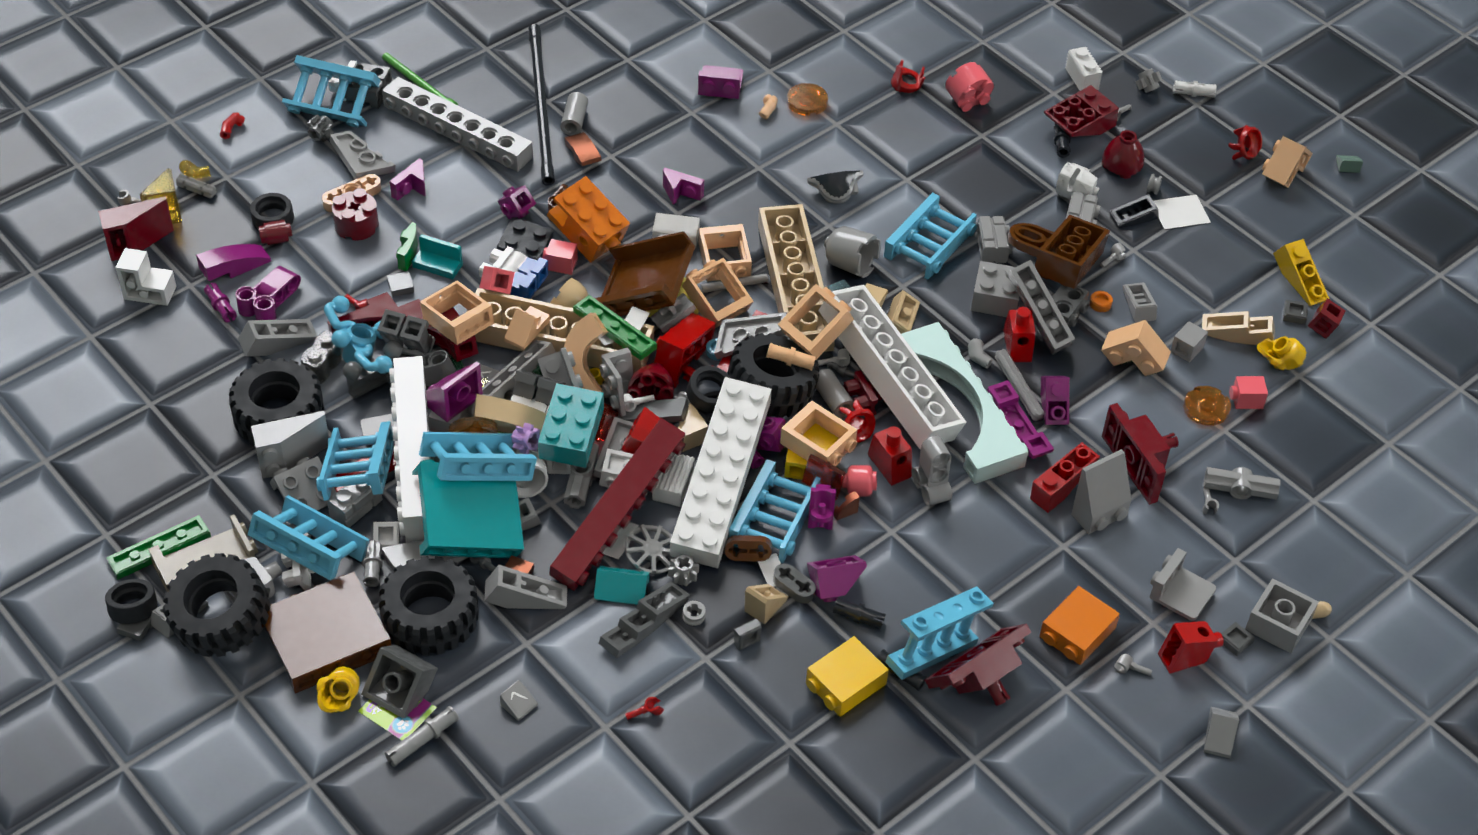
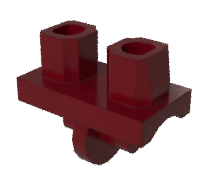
M861 370L855 371L854 379L844 382L843 387L849 396H858L853 398V401L859 400V404L863 409H870L873 415H876L875 405L883 398L872 383L866 380Z

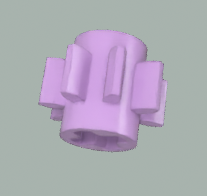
M524 423L523 427L516 426L511 435L512 442L514 443L512 447L518 449L523 454H529V450L537 451L540 429L534 428L529 423Z

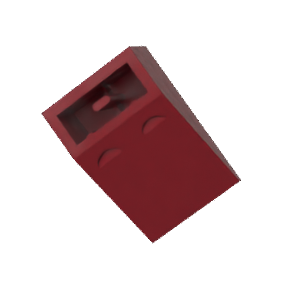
M1090 85L1045 110L1044 114L1071 137L1101 135L1116 126L1119 107Z
M166 196L98 211L111 261L119 260L125 248L143 251L174 231Z

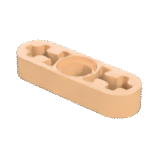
M368 174L326 192L322 196L324 209L332 212V200L335 196L354 191L357 188L365 189L366 193L371 196L378 194L381 191L380 178L377 175Z

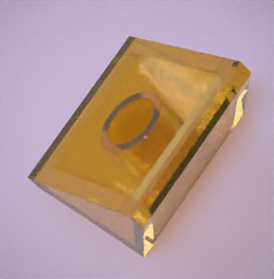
M167 168L140 193L141 202L166 196L172 224L182 223L172 170Z

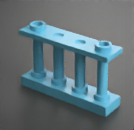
M296 55L294 63L300 69L301 75L293 100L282 99V103L288 108L287 110L295 114L304 112L313 115L318 114L319 116L324 115L330 119L346 122L347 125L356 128L359 125L366 127L367 122L360 116L368 88H371V86L379 87L381 80L376 73ZM316 73L321 78L312 105L302 103L309 75ZM332 77L338 78L340 84L332 109L321 107L329 79H332ZM355 82L360 87L352 113L342 112L340 110L348 84Z
M933 192L885 241L884 257L889 260L902 253L925 265L924 278L929 279L934 273L937 274L942 264L977 229V224H975L977 214L972 213L964 221L940 209V196ZM932 217H938L958 227L955 233H952L929 220ZM921 229H927L947 241L940 245L918 234ZM914 241L936 253L929 258L905 245L908 242Z
M390 421L381 422L379 432L369 436L341 439L339 428H333L331 438H328V449L321 473L316 479L317 489L319 492L322 491L324 501L330 499L333 487L367 484V486H371L373 495L383 494L395 446ZM372 445L371 448L343 451V448ZM369 458L368 461L339 464L340 461ZM366 471L365 474L336 477V474Z
M423 432L419 451L421 457H438L440 459L437 477L440 480L532 481L537 461L533 454H515L512 447L514 444L511 438L512 433Z
M767 459L729 528V537L734 535L765 536L771 540L774 548L779 549V561L783 564L787 555H792L796 545L794 541L809 514L811 487L816 488V485L820 484L821 478L816 476L811 487L778 476V473L775 472L776 462ZM776 485L806 497L801 505L770 494L768 491L769 487ZM766 502L797 513L793 522L759 511V506ZM758 520L788 532L784 540L750 529L749 525L751 521L755 522Z
M289 495L285 497L282 512L272 518L261 511L253 513L248 531L250 537L328 580L336 577L340 560L347 555L362 562L370 540ZM285 522H289V523H291V524L293 523V524L296 525L297 527H295L294 529H292V528L288 527L287 525H285V524H283V523H285ZM309 533L315 536L316 539L312 540L304 534ZM329 544L337 548V550L332 551L324 545Z
M976 586L903 619L900 624L910 633L905 648L887 656L886 664L903 680L975 646L979 638L970 629L972 621L976 614L993 607L994 603Z

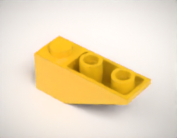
M1304 239L1286 244L1273 253L1281 273L1309 306L1324 302L1327 298L1329 299Z

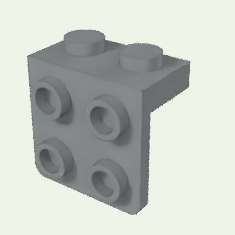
M318 456L312 459L306 457L296 462V466L289 470L285 467L273 473L274 477L270 484L274 491L279 489L284 500L289 495L317 511L328 506L327 500L324 501L322 491L319 492L317 489L316 479L320 476L323 466ZM334 487L332 488L330 498L337 493Z
M1177 548L1172 556L1168 555L1164 560L1162 571H1156L1150 581V584L1153 585L1150 599L1194 621L1215 593L1216 586L1182 568L1187 552Z

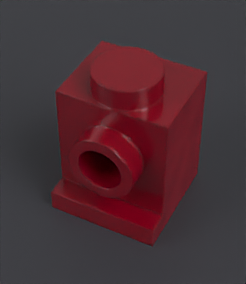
M1327 298L1316 310L1308 327L1327 339L1339 326L1346 311Z

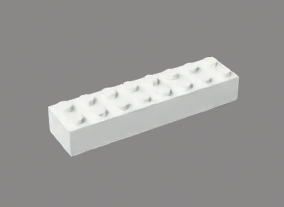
M865 285L832 291L835 295V300L838 302L843 300L852 309L850 313L854 318L838 338L918 448L921 449L924 440L935 435L940 436L944 443L955 440L966 424L965 419ZM825 301L818 310L828 324L839 313Z
M422 356L393 358L394 368H389L393 406L391 409L394 423L393 439L395 441L397 514L400 536H405L406 543L424 540L418 475H412V471L420 461L431 460V457H421L419 455L423 432H429Z
M727 377L724 378L670 541V556L678 557L680 554L689 557L693 556V562L718 568L729 535V528L733 522L770 406V388Z

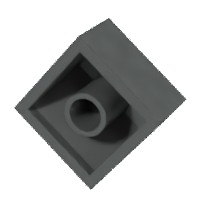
M398 645L380 647L361 695L401 718H406L429 691L438 668Z

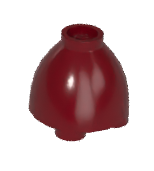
M1122 131L1119 136L1109 142L1103 152L1102 167L1118 174L1121 178H1130L1131 175L1140 172L1144 166V150L1137 139L1136 133L1133 131Z
M651 363L641 367L633 374L628 383L627 393L633 399L653 394L655 400L673 399L674 382L670 373L662 364Z

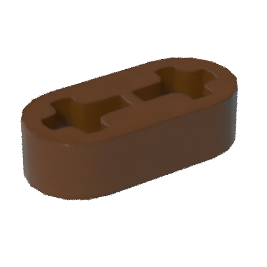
M734 535L726 541L725 554L734 561H766L771 556L773 545L771 540L765 536ZM733 544H737L740 548L738 552L734 551ZM758 545H763L764 552H759Z

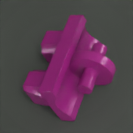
M817 484L816 488L811 487L808 528L822 527L832 530L836 489H830V485Z

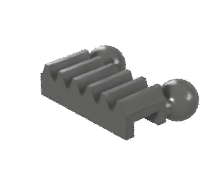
M394 340L388 341L383 349L385 356H388L392 363L393 358H400L402 354L401 344ZM355 361L347 362L343 367V374L347 378L349 394L354 399L388 382L384 374L362 369L360 364Z

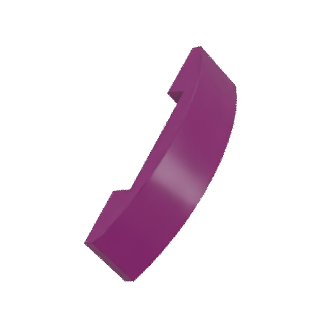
M1008 380L987 388L998 409L1003 411L1009 425L1014 427L1020 441L1027 446L1030 458L1034 459L1054 451L1045 434L1036 431L1018 404L1019 396Z

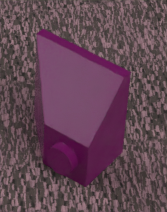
M475 362L431 385L425 391L427 407L444 421L449 422L472 405L477 394L483 395L480 363Z
M856 555L807 562L810 578L816 586L815 595L823 599L824 602L836 601L838 596L846 595L867 567L866 561Z

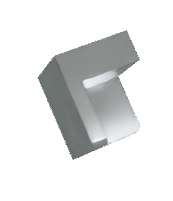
M1187 322L1174 336L1171 352L1190 363L1203 349L1208 331L1191 322Z

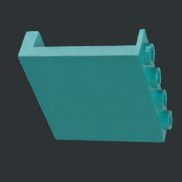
M434 460L420 461L412 471V475H418L425 539L419 546L421 556L510 558L511 555L517 557L524 550L516 481L440 480L437 477L440 462H435Z

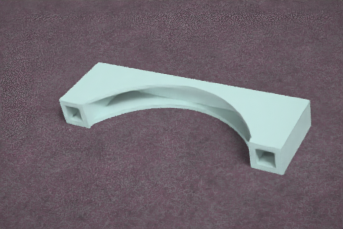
M936 322L902 333L903 338L930 374L940 377L960 390L971 402L977 413L980 435L972 450L966 452L963 466L973 483L977 484L1025 467L1028 456L1027 446L1020 441L1014 427L1009 425L1003 411L998 409L992 395L984 389L981 379L973 373L970 363L964 360L959 347L953 344L947 330H944L940 323Z

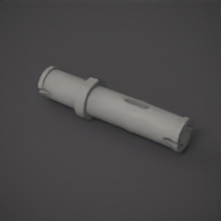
M448 706L433 719L428 718L425 720L422 727L384 753L388 762L392 760L391 765L395 767L432 738L437 739L440 737L443 730L459 720L455 710L451 712L453 708Z

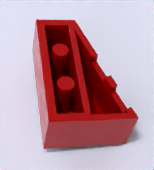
M693 312L685 319H681L676 326L671 327L666 334L660 336L656 341L657 351L654 363L662 364L670 373L674 382V388L679 384V376L682 373L686 374L684 370L693 359L698 360L705 352L707 343L713 339L716 323Z

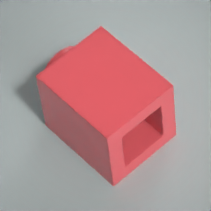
M551 239L549 246L544 248L542 256L543 259L548 260V271L572 275L578 260L577 244Z
M484 266L480 288L510 294L515 272Z
M1236 376L1234 385L1230 386L1229 390L1230 399L1234 400L1236 409L1264 408L1268 396L1264 376Z

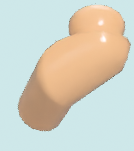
M770 94L765 95L763 99L764 106L759 112L763 119L769 118L778 103L777 97Z

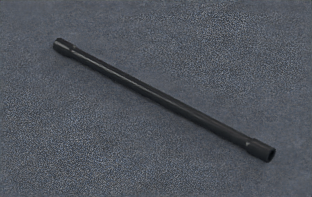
M531 24L528 31L531 43L541 153L542 183L548 186L554 184L555 177L550 146L541 50V29L538 24Z

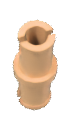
M770 343L767 352V358L786 362L788 366L793 364L810 369L811 371L816 359L815 355L796 351L794 347L789 349Z

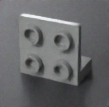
M564 347L559 352L537 359L543 377L565 382V385L583 388L580 375H575L572 368L576 365L572 351L567 352Z
M628 348L602 354V364L599 365L601 376L605 382L602 385L604 396L610 399L613 410H617L621 417L626 416L624 394L627 393L628 383L633 376L631 351Z

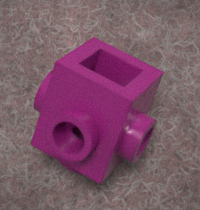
M525 185L516 189L513 186L502 193L504 196L497 201L502 213L508 219L512 217L523 218L530 213L529 209L537 204Z
M766 416L756 449L781 452L784 448L780 444L781 428L786 424L784 418Z

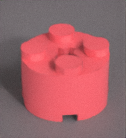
M969 62L956 69L957 74L954 77L950 75L946 81V90L963 112L969 111L975 105L987 104L991 99L990 94L994 88L990 77L976 62Z

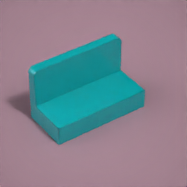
M421 234L419 237L420 250L412 260L413 268L453 280L463 266L461 246Z
M600 566L596 574L594 598L597 600L638 605V601L645 597L650 572Z

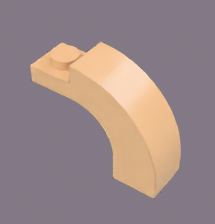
M589 313L576 323L569 332L564 347L567 352L572 351L576 363L572 368L575 375H580L583 389L603 392L589 370L587 363L590 347L595 341L608 333L596 313Z

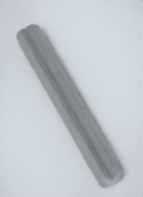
M1005 349L998 350L995 359L1034 421L1043 419L1045 412Z

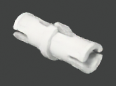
M1174 81V94L1215 98L1216 84L1198 83V81Z

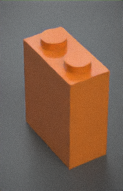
M1078 586L1043 621L1039 637L1048 645L1061 651L1068 659L1074 660L1081 665L1116 629L1120 613Z

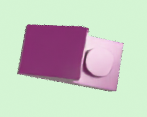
M419 158L390 180L392 198L398 201L412 189L426 196L422 159Z
M668 168L663 169V187L673 205L680 195L701 201L704 196V179Z

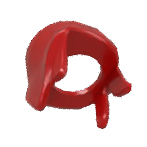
M901 60L899 65L896 66V71L891 79L892 87L899 92L913 93L924 84L925 67H922L920 74H918L916 71L903 67L904 60ZM902 75L913 76L916 79V83L908 84L904 82Z
M1248 125L1234 130V134L1238 137V144L1229 143L1228 146L1240 152L1235 153L1232 159L1236 160L1244 157L1250 160L1256 157L1262 148L1260 130Z
M855 400L852 406L855 411L845 407H840L839 410L847 415L845 422L857 429L856 441L859 443L872 435L876 422L871 410L863 409L859 404V400Z

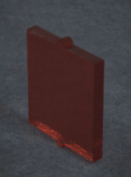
M810 454L802 482L811 487L816 476L820 477V484L830 485V489H836L835 500H837L846 473L831 465L830 462H825Z

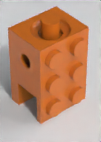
M587 176L554 197L553 200L557 206L548 211L547 217L571 243L577 244V249L590 263L606 253L609 248L621 245L630 222Z

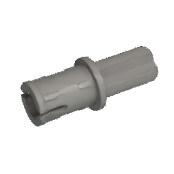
M371 540L367 547L366 558L363 560V567L365 568L363 582L367 587H376L380 583L379 576L383 561L381 560V543Z

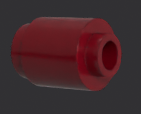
M285 219L263 223L264 226L258 227L262 244L272 245L288 242L289 237L293 236L290 223L286 224Z

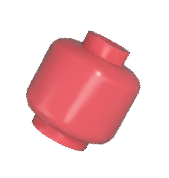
M850 465L847 473L842 474V488H847L848 494L856 491L859 497L871 496L873 491H877V471H873L870 465Z

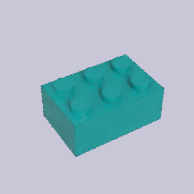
M556 383L538 440L539 459L587 467L604 410L603 392Z

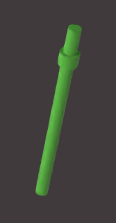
M389 53L383 54V60L417 86L458 105L456 101L445 97Z

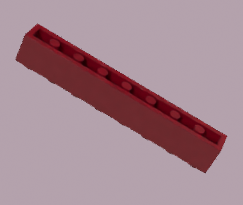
M663 418L658 421L550 565L549 575L573 591H575L578 585L583 586L586 583L592 566L597 567L600 564L606 547L611 548L618 538V531L628 526L632 519V516H630L635 509L638 511L646 500L644 497L648 491L653 492L658 485L659 479L657 478L661 473L666 474L673 463L671 459L675 454L679 456L686 446V443H684L685 432Z

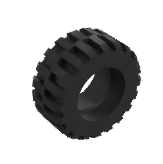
M760 333L756 334L755 337L751 335L745 338L734 348L727 374L731 379L771 389V401L767 417L783 418L787 416L789 418L795 416L812 400L819 379L820 370L817 361L815 360L811 371L810 369L793 364L788 366L786 362L767 358L770 343L789 349L794 347L796 351L808 354L794 341L789 340L788 337L783 335L780 337L773 333L768 335Z
M277 358L275 361L266 359L260 364L256 362L250 366V369L245 368L240 373V377L235 378L229 390V404L235 429L239 431L242 438L249 440L254 445L251 429L253 425L324 411L321 385L316 374L304 364L299 365L297 361L291 359L290 361H285L284 358ZM274 398L294 400L290 404L277 409L259 407L266 401Z
M215 553L214 557H210L208 554L201 556V560L196 562L195 560L187 563L188 567L184 570L181 568L176 573V579H171L167 586L169 592L164 594L163 602L165 605L163 606V613L171 630L189 651L195 654L201 653L202 656L212 657L213 653L217 657L226 656V652L231 651L233 654L240 651L239 648L241 646H248L253 642L252 638L255 635L259 636L263 628L261 625L266 624L269 617L267 613L270 610L269 594L255 569L246 560L239 559L238 556L228 554L227 557L224 553ZM222 591L237 592L235 602L224 614L212 619L197 618L199 608L210 596Z
M423 556L420 560L416 561L413 558L406 561V565L402 566L400 564L394 569V574L389 573L384 579L385 583L381 585L379 590L380 596L378 597L380 617L384 628L395 645L403 649L407 648L408 652L415 655L417 652L422 653V656H430V653L436 652L439 655L445 653V650L449 648L453 650L459 647L458 643H464L470 637L469 633L474 632L477 626L476 621L479 619L477 587H475L473 577L468 574V571L463 566L457 567V562L450 559L444 561L443 557L435 556V559ZM424 597H440L450 602V605L444 610L430 615L416 614L407 609L413 602Z

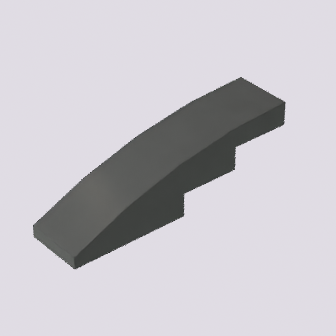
M672 581L639 600L637 608L621 617L618 626L600 636L598 644L616 658L620 657L668 620L689 599L690 594Z

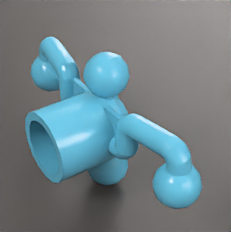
M337 296L332 302L327 303L324 306L325 315L331 326L337 330L332 334L331 340L334 346L343 348V360L346 363L355 361L367 371H377L380 374L388 373L389 368L393 367L392 360L388 356L381 355L374 362H371L376 337L383 339L377 330L381 321L377 322L374 327L364 323L356 324L353 321L340 322L336 313L343 314L347 312L350 306L349 300L344 296Z

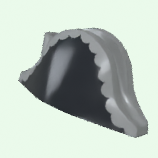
M863 170L827 173L807 178V182L809 185L817 188L826 201L833 204H841L846 202L851 195L859 193L857 181L863 177Z

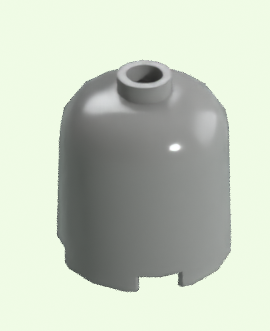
M842 226L835 229L826 238L824 243L826 258L831 265L865 278L874 269L870 267L874 258H879L881 241L876 238V235Z

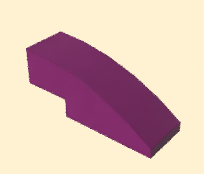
M256 244L223 246L196 255L199 269L208 281L228 274L232 279L271 262L270 256L263 247Z

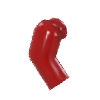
M238 112L232 113L223 121L220 137L229 139L234 124L242 126L245 117L239 115Z

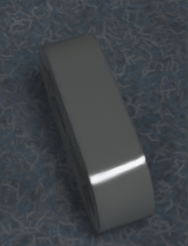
M789 564L776 566L773 582L779 589L799 603L805 604L813 600L816 586L811 579ZM786 574L789 575V578H788V577H784V578H781V577H780V575H782V576H785ZM800 589H801V590L808 589V592L804 591V592L801 593V592H799V591H800Z

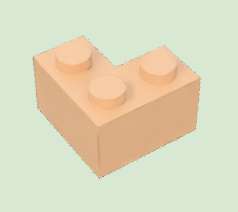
M1283 136L1281 140L1276 141L1273 147L1274 153L1271 159L1265 161L1262 167V174L1289 188L1298 170L1304 171L1313 153L1305 146Z
M1146 320L1108 332L1101 349L1113 366L1132 360L1144 376L1163 371L1171 353Z

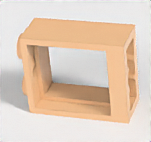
M743 224L699 228V248L703 266L710 261L708 249L738 246L741 260L727 261L737 278L751 276L752 260ZM717 274L707 279V281L720 280Z
M724 257L718 261H715V259L709 261L699 271L697 269L692 270L685 276L686 280L682 285L702 317L716 323L715 328L721 325L722 320L733 319L746 312L754 302ZM717 274L735 301L717 312L714 311L697 286L698 283Z
M458 280L420 301L423 319L427 320L431 326L456 345L494 324L492 306ZM457 304H461L469 310L452 321L441 314Z
M817 284L778 323L783 333L809 355H815V360L854 320L850 313L852 309L843 300L838 302L834 299L835 295L827 287L822 289ZM822 298L839 313L811 341L795 325Z
M811 401L781 428L780 444L826 473L832 467H836L845 454L851 453L857 445V429ZM815 423L840 438L827 451L802 436Z

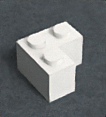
M125 248L115 267L123 299L168 306L177 287L173 271L151 268L147 251Z

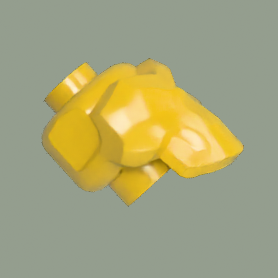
M1286 336L1273 341L1267 338L1257 345V350L1262 356L1267 358L1269 363L1278 370H1291L1300 367L1307 354L1305 347L1297 339Z
M338 667L328 676L320 678L317 682L319 708L329 713L348 710L360 687L357 673L348 667Z

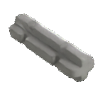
M179 174L175 180L177 186L186 187L187 190L208 198H213L217 192L215 186L206 185L205 182L184 174Z

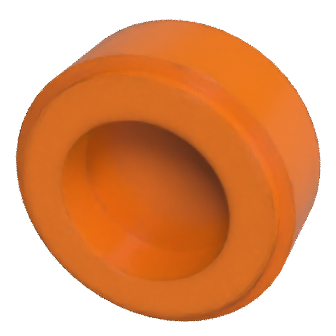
M1096 291L1092 293L1089 305L1097 312H1107L1112 307L1113 298L1105 291Z

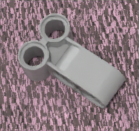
M936 435L924 440L921 445L919 466L912 468L913 482L918 489L921 488L922 497L927 506L952 500V489L948 482L951 454L941 437Z

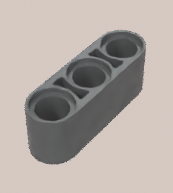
M444 350L419 355L423 358L426 386L436 384L443 378L456 372L450 357ZM388 372L384 376L391 387L390 373Z

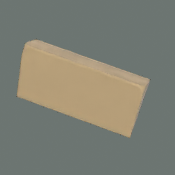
M904 290L893 298L887 315L901 334L911 331L920 305L918 300Z

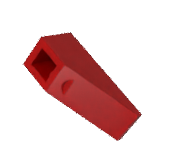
M1081 442L1033 481L1030 499L1049 513L1065 500L1079 483L1082 468L1096 462L1100 456Z

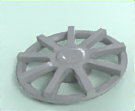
M642 524L628 534L625 541V553L630 563L637 569L650 572V574H660L668 571L670 562L662 553L670 554V549L663 548V546L670 543L672 534L663 529V526ZM648 530L656 531L654 539L650 538ZM639 532H642L646 541L638 538L635 535ZM660 533L668 538L661 542L658 541ZM630 540L639 543L642 547L629 548ZM641 552L642 557L635 562L630 555L631 553ZM645 559L651 561V570L640 566ZM660 559L666 565V568L656 570V560Z

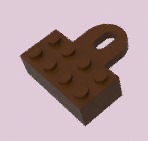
M1069 214L1055 232L1034 224L1017 223L1010 227L1007 239L1014 248L1037 257L1035 268L1040 277L1051 279L1065 287L1074 289L1104 252L1110 230Z

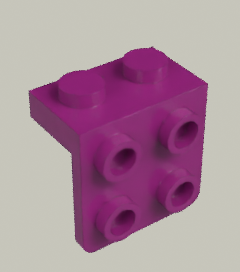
M703 66L702 71L699 70L698 95L739 99L743 70L720 66Z

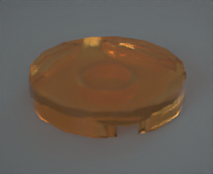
M801 83L789 89L787 103L789 108L797 114L810 116L811 113L820 114L828 105V94L818 85Z
M1197 386L1186 394L1183 407L1191 420L1198 424L1214 426L1223 423L1228 418L1231 409L1230 399L1227 395L1225 397L1221 394L1222 391L1215 387Z
M466 417L452 422L449 426V432L498 433V426L496 422L488 418Z

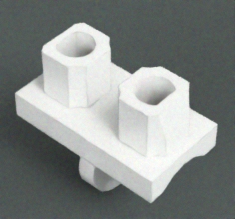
M281 554V560L285 567H293V569L282 572L283 582L288 588L300 585L304 590L310 589L311 573L315 572Z

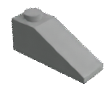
M310 319L247 321L238 340L245 356H267L314 341L318 336Z
M498 565L485 581L484 601L505 608L565 609L567 607V586Z

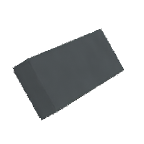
M687 398L640 403L632 412L626 411V416L621 417L618 413L617 418L634 423V420L643 408L646 407L667 422H680L685 420L689 402Z

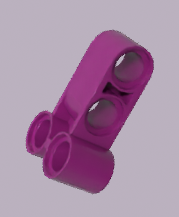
M277 266L256 286L240 287L235 294L239 314L245 317L255 315L256 320H276V308L298 289L301 282L300 275L282 266Z

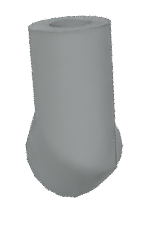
M974 338L968 344L969 358L988 369L993 359L983 354V341Z

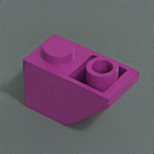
M1041 376V404L1045 412L1043 415L1045 425L1069 424V377Z

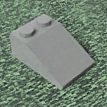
M324 411L251 426L262 479L274 477L273 473L287 467L289 470L296 466V462L306 457L312 458L328 447L329 435Z
M1122 449L1082 468L1071 515L1088 534L1097 530L1101 531L1109 524L1123 520L1129 513L1131 493L1125 453Z

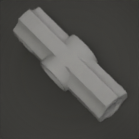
M593 444L586 468L570 465L571 473L564 495V503L569 505L570 508L579 509L581 506H585L589 487L593 483L592 475L599 451L598 444Z
M1207 467L1203 487L1228 491L1237 499H1247L1252 495L1277 500L1280 480L1253 475L1252 471L1245 467H1238L1232 471Z

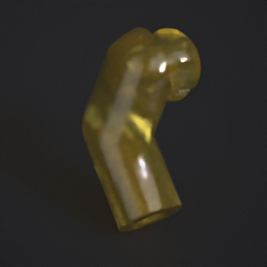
M183 160L179 164L180 171L186 176L194 179L211 176L209 166L197 167L189 160Z

